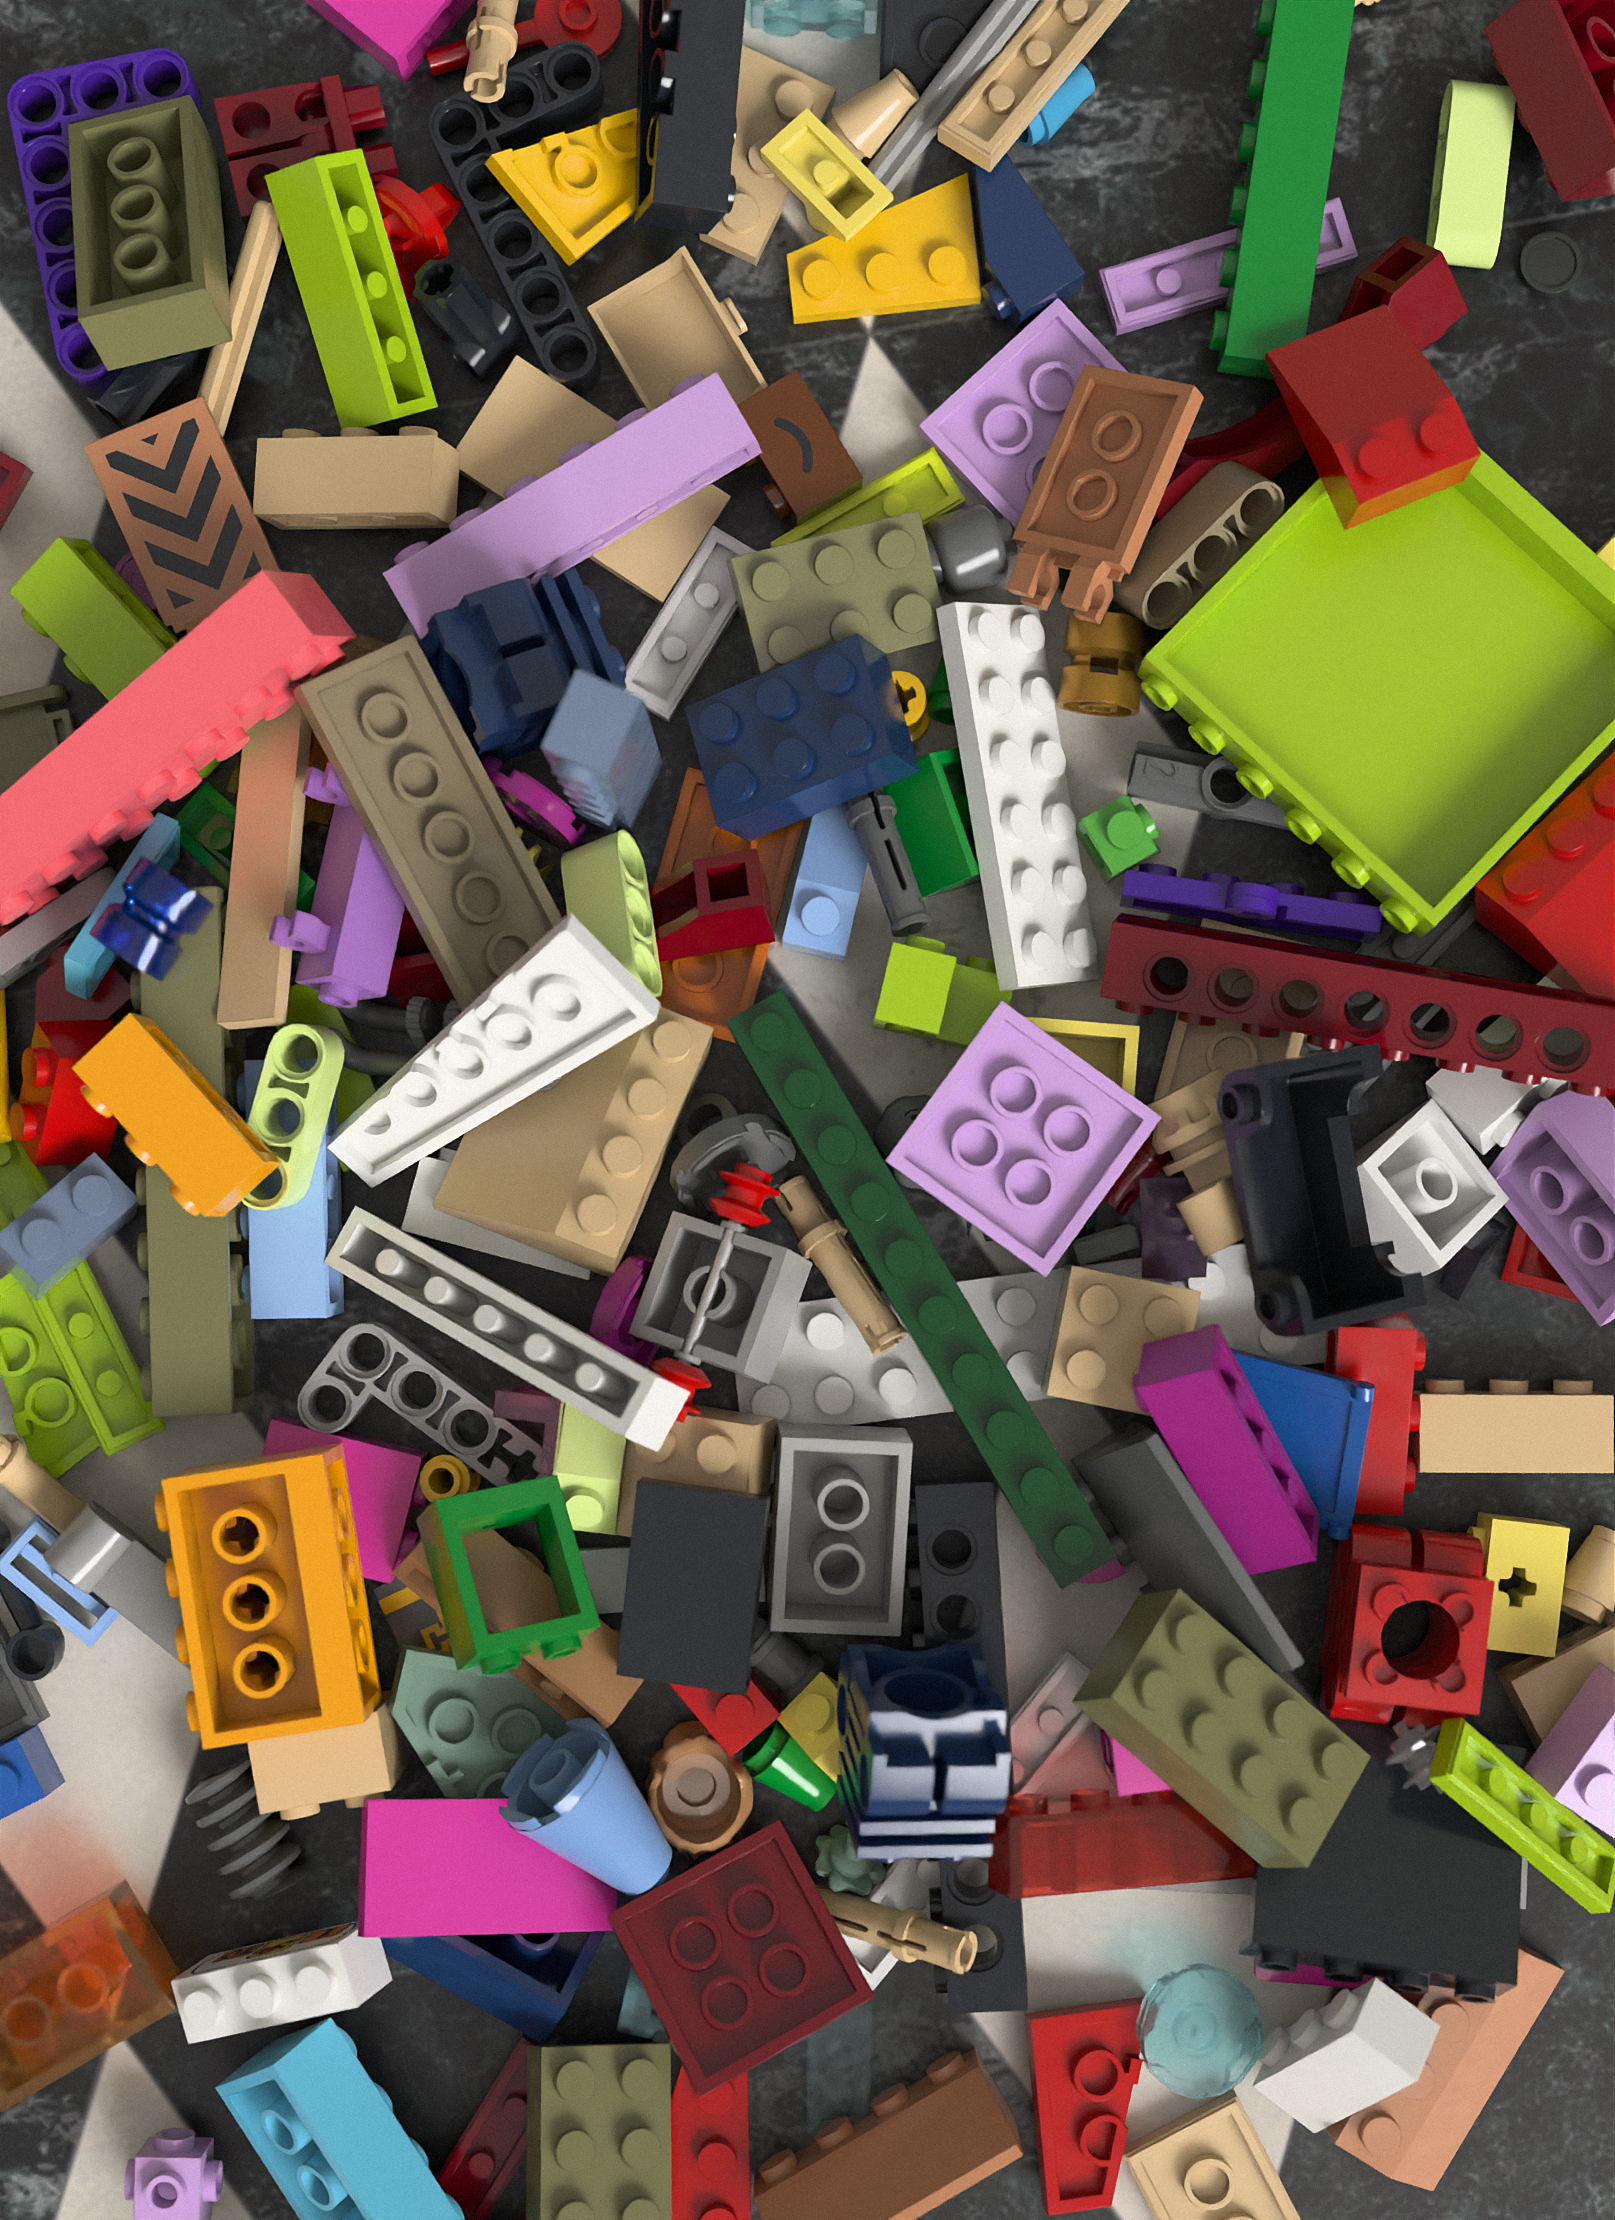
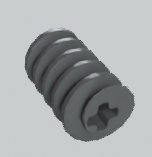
M249 1755L199 1781V1785L185 1798L187 1805L208 1803L210 1807L196 1822L198 1828L218 1826L221 1831L207 1845L209 1852L230 1850L231 1856L218 1869L220 1876L240 1873L242 1876V1880L228 1893L230 1898L251 1897L253 1901H259L296 1884L305 1878L311 1870L307 1865L288 1867L300 1854L301 1848L298 1842L277 1843L290 1829L288 1820H281V1818L267 1820L272 1812L260 1814L253 1773H245L246 1769L251 1765Z

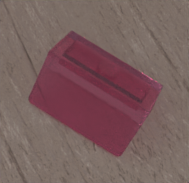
M508 1383L496 1390L493 1417L545 1423L540 1475L552 1477L555 1475L565 1402L537 1386Z

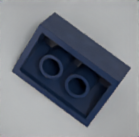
M606 1931L380 1937L384 1952L388 1956L544 2044L566 2012Z

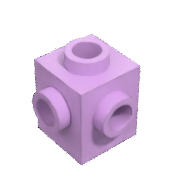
M171 2128L161 2130L155 2134V2137L147 2139L135 2156V2159H129L125 2171L124 2195L126 2200H134L133 2220H210L212 2216V2201L218 2202L220 2200L223 2186L222 2160H213L214 2138L195 2137L193 2130Z

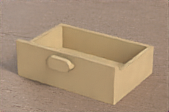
M685 246L678 249L667 261L587 307L591 324L641 408L646 407L649 412L672 399L669 395L670 391L683 380L696 374H703L704 378H707L717 371L736 405L768 386L739 338V335L748 330L744 320L729 297L720 303L717 301Z

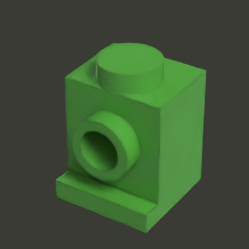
M1126 794L1081 819L1076 826V834L1105 884L1124 874L1126 869L1131 870L1161 852L1154 840L1159 837V832L1149 812L1141 803L1135 806L1131 798H1128Z

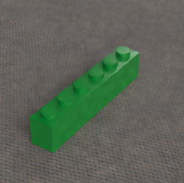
M1355 0L1260 1L1255 36L1266 38L1263 60H1252L1246 89V99L1256 100L1253 123L1243 122L1237 150V161L1247 163L1244 186L1235 184L1233 186L1227 224L1238 225L1235 249L1224 248L1218 279V287L1229 288L1225 312L1216 310L1214 313L1209 339V350L1219 351L1216 372L1275 380L1265 360L1266 353L1306 337Z

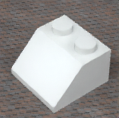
M1433 1098L1422 1103L1354 1152L1371 1242L1393 1241L1395 1254L1388 1255V1258L1403 1273L1421 1272L1423 1277L1441 1269L1510 1199Z

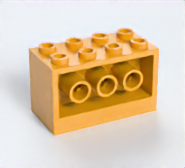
M343 1443L188 1467L162 1479L163 1491L157 1492L155 1496L156 1517L160 1530L162 1532H170L173 1558L166 1560V1582L171 1598H180L184 1624L177 1625L176 1647L180 1663L182 1665L190 1664L194 1691L187 1692L186 1712L191 1731H200L203 1749L365 1723L383 1699ZM247 1518L252 1523H255L259 1530V1537L253 1539L245 1531L243 1521ZM254 1585L261 1586L267 1592L270 1600L268 1604L261 1602L256 1597L253 1589ZM264 1651L271 1653L277 1659L280 1669H276L268 1664L263 1654Z

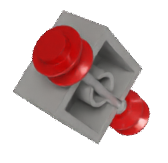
M742 1163L735 1164L733 1173L719 1170L718 1174L728 1183L725 1195L709 1198L708 1200L716 1214L729 1220V1222L722 1220L721 1225L718 1226L682 1213L672 1212L628 1333L656 1346L674 1351L673 1356L679 1358L677 1361L664 1357L651 1361L649 1366L660 1376L690 1392L675 1419L681 1423H684L688 1411L701 1415L702 1412L692 1403L696 1389L709 1388L712 1385L704 1371L691 1366V1363L700 1365L702 1361L759 1382L770 1384L813 1264L788 1248L747 1235L748 1229L741 1225L756 1228L770 1224L771 1220L761 1210L764 1199L766 1197L780 1196L781 1192L770 1187L773 1175Z

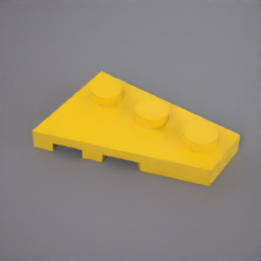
M637 108L603 118L598 124L565 134L563 131L544 137L539 143L515 151L510 148L492 154L485 163L568 266L572 265L635 213Z
M968 172L881 211L848 242L829 235L787 254L793 324L980 304L982 295Z

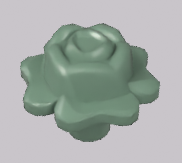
M839 1824L834 1825L829 1831V1836L820 1835L816 1838L814 1843L818 1859L814 1865V1871L818 1875L828 1878V1886L833 1891L850 1890L860 1895H867L872 1889V1884L878 1885L885 1881L887 1874L883 1862L872 1859H857L848 1828Z

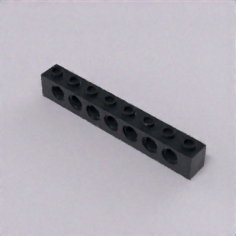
M994 1478L918 1481L915 1485L916 1497H909L907 1536H918L920 1561L908 1562L910 1600H922L924 1626L912 1627L913 1652L937 1648L944 1644L980 1645L986 1660L991 1684L994 1690L1000 1694L1007 1711L1004 1737L1011 1752L1006 1805L1003 1813H993L995 1829L994 1833H989L993 1844L992 1856L966 1858H977L984 1861L992 1871L991 1879L982 1886L971 1887L961 1882L956 1874V1867L964 1860L946 1861L938 1857L927 1858V1862H939L941 1887L929 1888L930 1919L961 1930L971 1925H984L995 1934L997 1939L994 1946L989 1950L976 1952L972 1966L967 1972L963 1971L961 1975L934 1964L936 1994L948 1993L949 2014L1027 2011L1028 1983ZM954 1529L964 1533L971 1544L970 1555L960 1563L943 1561L937 1555L934 1547L935 1538L941 1532ZM951 1595L964 1596L973 1604L976 1616L965 1627H951L939 1615L938 1606L940 1602Z

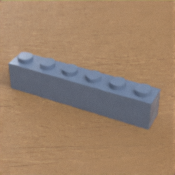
M576 669L541 748L553 767L552 773L558 776V783L564 787L563 792L570 797L569 802L575 806L574 811L580 814V821L608 834L615 833L617 826L632 832L663 765L643 698Z

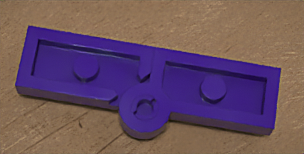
M1153 863L1140 864L1138 871L1125 870L1120 907L1199 919L1206 918L1219 922L1372 944L1380 933L1382 913L1379 907L1369 906L1368 898L1356 893L1332 892L1329 899L1304 896L1303 887L1294 884L1270 882L1262 885L1240 882L1241 880L1238 877L1221 873H1204L1202 881L1176 877L1177 870L1173 867Z

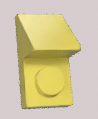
M808 108L802 111L760 149L764 164L805 204L808 223L814 229L844 242H848L894 200L893 194Z

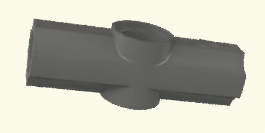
M1144 741L1136 743L1127 780V797L1202 812L1205 816L1214 820H1228L1232 818L1290 830L1283 819L1286 813L1270 798L1266 797L1262 800L1252 795L1239 782L1236 777L1238 769L1226 757H1216ZM1217 773L1232 775L1240 786L1239 800L1234 803H1224L1218 800L1210 788L1212 775Z

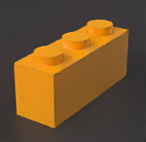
M129 1013L72 1067L86 1083L81 1088V1093L85 1099L103 1116L109 1118L114 1115L129 1132L124 1138L128 1147L147 1165L153 1167L157 1163L173 1181L168 1187L171 1195L186 1211L194 1216L201 1212L204 1217H224L282 1163L152 1017Z

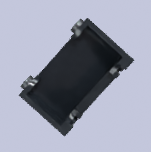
M1379 1043L1318 1052L1239 1069L1228 1073L1221 1082L1217 1095V1109L1222 1119L1254 1290V1308L1259 1320L1277 1336H1309L1427 1305L1422 1273H1403L1392 1264L1388 1255L1395 1254L1393 1241L1371 1242L1350 1132L1348 1115L1369 1111L1367 1099H1359L1362 1087L1368 1080L1385 1075Z

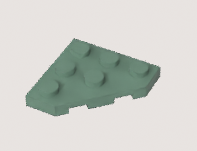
M402 1644L387 1708L445 1798H508L501 1791L504 1780L517 1760L529 1747L546 1733L556 1740L572 1731L565 1724L567 1720L508 1670L493 1675H482L480 1666L457 1671L453 1653Z

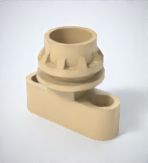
M1218 1067L1147 1105V1107L1162 1117L1153 1130L1152 1145L1158 1155L1169 1151L1174 1159L1165 1164L1162 1169L1166 1176L1183 1170L1194 1191L1177 1202L1176 1206L1204 1257L1214 1254L1244 1238L1222 1119L1217 1109V1095L1221 1082L1226 1076L1222 1067Z

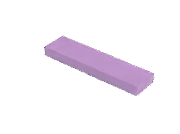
M1339 197L1325 202L1315 275L1354 264L1358 258ZM1237 228L1099 270L1097 279L1115 336L1226 303L1229 288L1218 287L1219 271L1224 248L1235 249Z

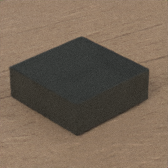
M1121 1223L1075 1237L1068 1246L1073 1264L1078 1266L1141 1247L1135 1226L1130 1225V1223Z

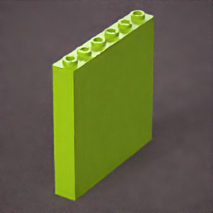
M1480 448L1481 456L1463 482L1347 530H1344L1321 478H1319L1144 657L1137 672V675L1143 680L1141 683L1142 690L1154 704L1165 711L1173 708L1191 725L1188 731L1199 746L1212 755H1217L1220 752L1238 769L1236 777L1239 782L1252 795L1262 800L1266 797L1270 798L1286 813L1283 817L1284 822L1298 838L1308 844L1316 841L1334 858L1331 865L1345 882L1357 889L1364 886L1382 903L1379 907L1380 912L1392 926L1406 934L1412 931L1419 938H1422L1442 920L1615 738V571Z

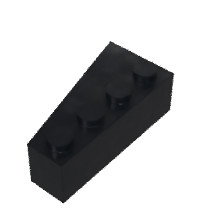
M639 0L634 224L708 234L725 214L731 212L736 192L735 177L731 174V163L737 132L736 107L746 0Z

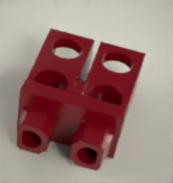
M336 74L320 78L321 82H304L213 99L226 155L229 159L228 164L240 215L246 229L253 206L257 201L273 203L265 175L313 157L358 149L355 138L356 132L388 126L378 84L355 85L343 88L340 76ZM391 142L362 148L370 177L382 174L401 180Z

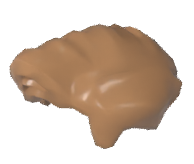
M701 1721L679 1723L669 1731L663 1739V1748L657 1751L650 1761V1772L645 1780L646 1803L669 1845L679 1853L688 1851L695 1861L703 1854H717L724 1847L734 1845L736 1835L744 1827L753 1808V1785L747 1767L738 1761L735 1755L730 1757Z

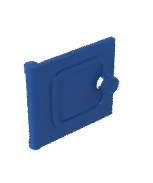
M1230 1348L1320 1514L1319 1528L1328 1530L1327 1534L1334 1539H1349L1375 1385L1368 1381L1354 1380Z

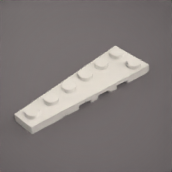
M570 914L563 918L333 1131L327 1148L373 1188L654 1022L658 1015L660 1002Z

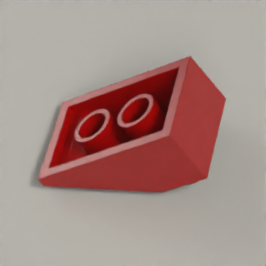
M1385 304L1271 350L1265 355V360L1344 530L1463 482L1481 456V452L1454 395Z

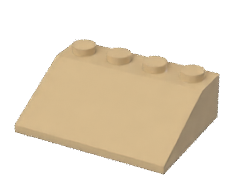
M659 1007L658 1015L654 1022L567 1072L553 1089L534 1092L466 1132L434 1200L433 1208L610 1278L621 1264L710 1054L714 1028Z

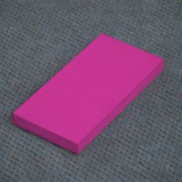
M509 1798L364 1799L361 1815L359 1937L613 1931L607 1920V1915L617 1910V1890L510 1827L508 1822L499 1814V1806L506 1808Z

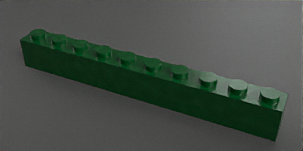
M783 990L775 992L726 1021L727 1028L1055 1583L1062 1590L1118 1557L1107 1535Z

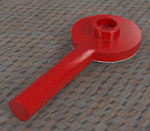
M537 0L534 19L514 24L518 34L516 52L540 44L547 50L560 43L575 41L582 42L590 47L597 55L598 60H600L613 50L622 32V9L619 0ZM466 39L425 51L432 76L467 67L470 52L466 45Z

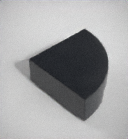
M1492 1217L1453 1256L1439 1282L1441 1284L1439 1289L1459 1301L1490 1258L1508 1226Z

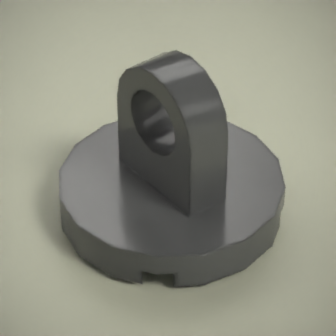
M717 1093L702 1094L689 1102L677 1129V1135L683 1148L672 1164L669 1182L684 1211L698 1218L712 1219L709 1212L715 1211L708 1200L709 1198L724 1196L728 1183L718 1174L719 1170L733 1173L736 1163L755 1167L773 1175L770 1187L778 1190L789 1175L785 1166L789 1159L794 1162L796 1150L788 1133L778 1120L766 1114L747 1113L742 1115L725 1096ZM722 1115V1121L699 1133L702 1124L707 1119Z

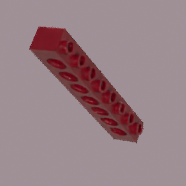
M1120 913L1112 921L1100 997L1116 1000L1115 1008L1118 1010L1143 1015L1152 1014L1154 1007L1179 1011L1178 1019L1180 1021L1201 1026L1216 1025L1217 1018L1242 1023L1241 1030L1243 1032L1261 1037H1279L1281 1030L1307 1034L1306 1043L1327 1049H1343L1345 1041L1363 1045L1379 1043L1381 1058L1408 1061L1410 1053L1435 1057V1065L1439 1068L1461 1073H1473L1476 1065L1501 1069V1077L1503 1079L1527 1085L1541 1084L1542 1077L1568 1081V1090L1593 1097H1606L1609 1089L1615 1090V998L1127 913ZM1165 957H1174L1181 960L1188 969V983L1178 987L1165 984L1157 973L1158 960ZM1231 968L1243 970L1252 980L1253 992L1243 998H1235L1228 995L1220 985V973ZM1293 980L1307 981L1317 991L1318 1002L1308 1009L1294 1008L1286 1001L1283 994V986ZM1357 992H1371L1381 1000L1384 1012L1374 1020H1360L1349 1011L1347 999ZM1434 1003L1445 1009L1450 1021L1440 1031L1426 1032L1416 1026L1412 1019V1012L1422 1004ZM1490 1015H1502L1512 1021L1516 1032L1510 1040L1501 1044H1493L1485 1041L1480 1036L1477 1026L1484 1018ZM1557 1027H1570L1576 1030L1583 1039L1578 1050L1565 1056L1550 1052L1544 1045L1543 1040L1548 1032Z

